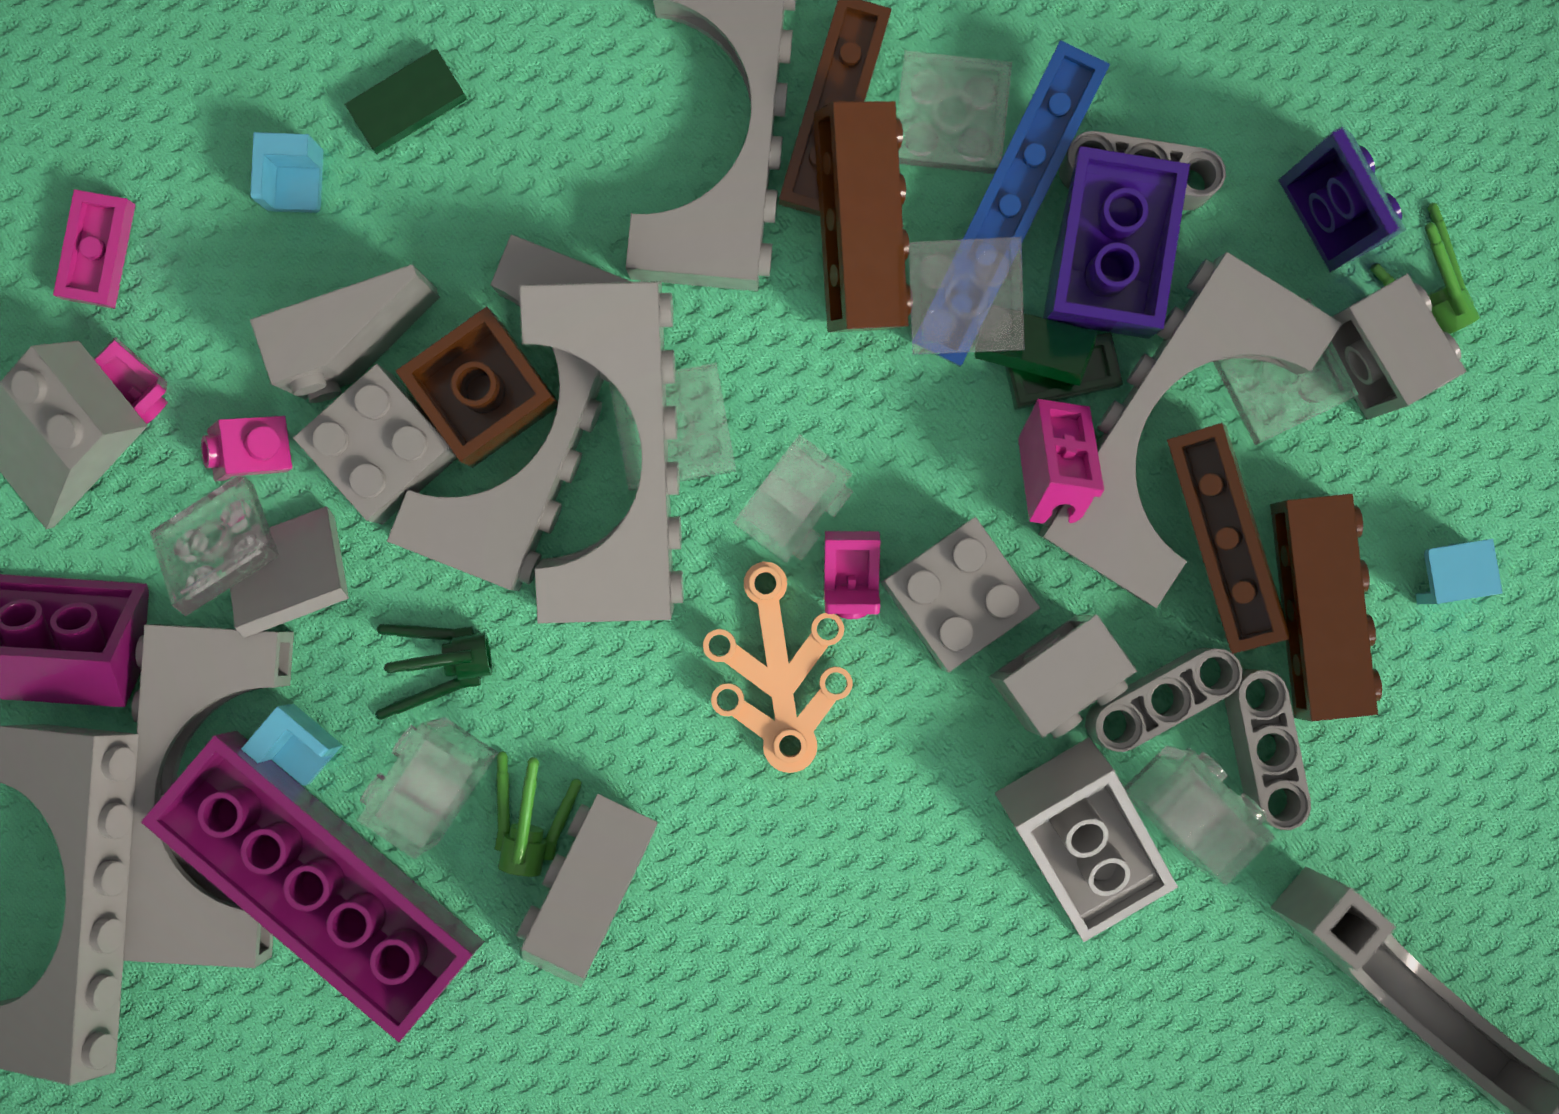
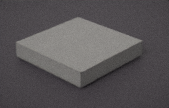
M327 506L225 544L234 625L243 638L349 599L336 521Z

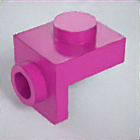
M116 337L94 358L146 424L151 422L168 403L162 397L167 390V381Z
M285 416L219 419L208 428V435L202 436L201 453L205 468H212L214 481H226L233 476L285 473L292 470Z
M825 531V613L836 614L845 619H859L867 614L880 613L879 572L881 540L879 531Z

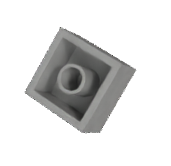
M1408 274L1332 316L1342 325L1325 351L1367 420L1407 407L1467 372L1460 361L1461 351L1457 342L1449 333L1442 331L1431 313L1432 303L1427 292L1419 284L1413 283Z
M378 364L374 365L293 437L366 521L382 525L400 510L407 490L419 493L457 459L419 403L392 373Z
M976 517L968 520L880 582L942 671L950 672L1040 609Z
M1097 614L1075 615L994 672L989 678L1025 730L1041 737L1051 733L1054 738H1058L1082 721L1078 712L1096 700L1100 706L1105 705L1126 691L1129 686L1124 680L1137 672V670Z

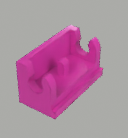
M1038 399L1018 438L1029 522L1044 524L1053 515L1052 510L1056 506L1068 504L1071 505L1067 511L1068 522L1070 524L1075 523L1084 516L1094 497H1101L1104 492L1090 406Z

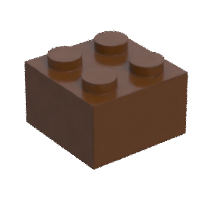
M487 306L396 370L399 377L459 461L472 468L558 407L557 399L499 318Z

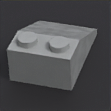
M412 264L250 319L271 384L302 399L308 398L310 403H319L338 397L342 394L340 387L356 382L440 297L437 288Z
M80 341L34 345L26 351L0 381V473L45 529L54 528L148 425Z
M1090 737L995 792V795L1083 942L1178 888L1117 774Z

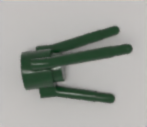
M380 624L377 627V632L381 635L452 641V643L442 644V654L388 662L384 665L385 672L396 673L444 666L447 677L457 676L455 679L377 710L375 716L379 720L400 714L462 688L481 686L480 677L492 675V658L486 632L474 634L473 626L450 629Z

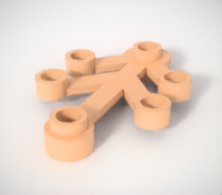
M759 562L747 571L744 577V589L747 596L758 604L767 666L738 646L734 636L724 629H716L709 632L703 641V650L710 660L725 662L771 696L775 720L745 701L743 691L733 683L719 685L712 693L711 704L718 714L726 717L733 716L764 739V755L771 766L782 772L795 773L808 767L816 756L817 740L814 730L836 700L845 698L852 690L853 681L848 671L837 666L830 667L820 676L819 691L798 716L796 715L794 692L827 647L841 640L844 634V624L840 617L835 614L822 613L818 615L812 622L811 634L792 660L788 662L779 603L787 589V578L784 571L778 565L772 562ZM761 573H770L776 579V587L769 594H762L755 588V579ZM825 618L834 620L838 626L836 636L830 640L822 639L817 633L818 623ZM716 635H724L730 642V650L724 656L714 655L709 648L711 639ZM835 672L841 673L846 679L845 689L837 694L829 692L825 686L826 678ZM731 689L738 695V705L734 709L725 710L719 706L717 698L722 690ZM788 735L797 737L801 743L799 752L792 756L783 754L779 747L781 739Z

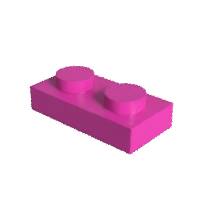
M74 189L53 296L62 300L115 309L135 203L126 198Z

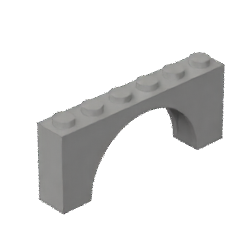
M653 0L656 18L668 19L690 26L708 36L726 52L744 80L751 103V118L746 140L738 158L723 179L700 198L673 210L651 214H631L626 259L627 273L631 280L662 281V283L758 291L759 276L770 277L773 244L763 243L764 223H775L778 190L768 189L770 169L780 170L783 137L773 136L775 116L785 117L788 83H778L780 63L790 64L793 30L783 29L785 10L795 11L796 0Z
M511 234L491 286L499 296L520 306L519 286L632 281ZM552 347L559 371V402L552 428L546 441L534 458L520 472L506 482L478 494L462 497H434L407 490L387 542L509 590L519 591L523 582L530 584L535 577V568L542 557V554L535 552L542 533L550 534L556 525L562 503L555 500L563 481L571 483L576 475L582 458V453L576 451L583 431L591 433L594 429L602 408V402L597 401L596 398L603 381H611L582 358Z
M1228 252L1216 258L1213 263L1207 259L1202 262L1187 285V288L1194 292L1183 310L1176 306L1171 310L1165 319L1164 329L1157 333L1158 336L1164 339L1153 357L1144 354L1131 371L1127 382L1133 385L1130 393L1122 404L1114 400L1098 423L1097 429L1104 432L1097 442L1104 492L1101 497H1094L1084 516L1071 524L1068 522L1067 515L1068 508L1071 505L1062 504L1056 506L1052 510L1053 515L1043 524L1044 526L1038 534L1054 546L1155 608L1158 607L1187 561L1176 554L1156 533L1146 516L1138 493L1136 481L1137 448L1142 430L1153 407L1162 395L1180 378L1197 367L1213 361L1252 359L1274 364L1295 375L1311 372L1342 325L1336 319Z
M662 281L521 285L519 289L522 344H538L567 351L582 358L602 372L616 386L629 406L638 428L642 451V470L639 487L631 508L621 522L609 534L591 546L564 556L542 558L536 566L535 583L538 623L671 620L674 603H683L684 598L683 571H673L672 550L681 549L682 545L680 516H671L670 495H679L680 491L678 461L669 462L668 440H677L678 435L676 406H666V384H675L674 350H664L663 327H673L672 293H662Z
M166 624L144 625V635L140 636L136 646V662L138 667L141 668L140 690H137L132 701V717L137 723L139 739L123 961L256 968L272 957L273 935L144 826L141 821L176 781L180 761L186 746L199 726L216 709L231 699L252 690L290 686L294 632L264 630L243 638L235 628Z
M49 724L0 726V783L8 785L25 795L38 808L47 821L59 848L66 890L62 932L51 963L36 985L21 997L0 1001V1069L66 1085H73L116 1072L139 734Z
M1305 867L1270 907L1505 1114H1559V1074L1493 1026L1432 975L1392 936L1391 932L1396 926L1351 887Z

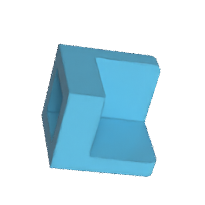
M253 132L251 198L267 211L318 213L321 210L324 150L309 134Z
M1493 539L1456 543L1425 550L1424 558L1430 591L1415 594L1417 604H1440L1503 594Z
M293 703L277 706L241 749L257 763L273 760L301 785H308L343 745Z

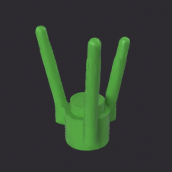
M1433 202L1428 205V212L1432 222L1425 225V232L1445 285L1432 291L1428 296L1432 303L1431 313L1442 331L1452 334L1477 321L1480 316L1465 287L1440 208L1437 203ZM1379 263L1372 264L1371 272L1384 286L1395 281L1394 277Z
M501 751L497 754L498 832L494 848L500 851L498 869L517 876H539L542 872L543 861L554 860L557 841L573 808L582 783L579 779L572 780L546 838H542L544 830L538 826L530 825L539 760L536 757H531L528 759L526 776L524 778L518 823L511 824L510 828L508 756L506 752Z

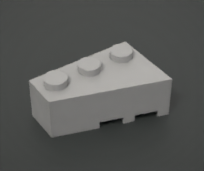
M597 794L591 808L581 804L567 833L576 839L566 858L559 854L555 856L543 880L542 885L550 888L547 898L541 909L531 905L516 937L525 940L521 948L522 960L582 987L590 966L658 824L657 821Z

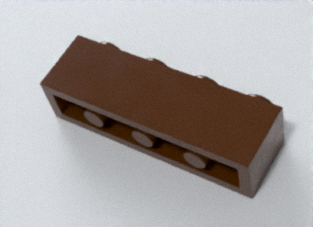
M896 101L831 102L814 112L827 333L888 330L909 326L908 316L912 311L913 296L910 286L906 284L905 261L909 255L910 243L908 233L903 229L902 205L906 198V182L899 170L898 151L903 141V127L900 119L896 118Z
M1219 423L1167 439L1231 654L1288 640L1290 633L1227 426Z
M1353 493L1285 500L1270 504L1281 605L1290 633L1288 640L1285 641L1294 718L1306 721H1322L1378 715L1377 701H1380L1382 697V682L1378 671L1372 665L1370 647L1375 644L1376 629L1371 615L1366 613L1364 592H1367L1369 589L1370 578L1365 561L1360 560L1358 538L1363 533V517L1359 507L1354 505Z

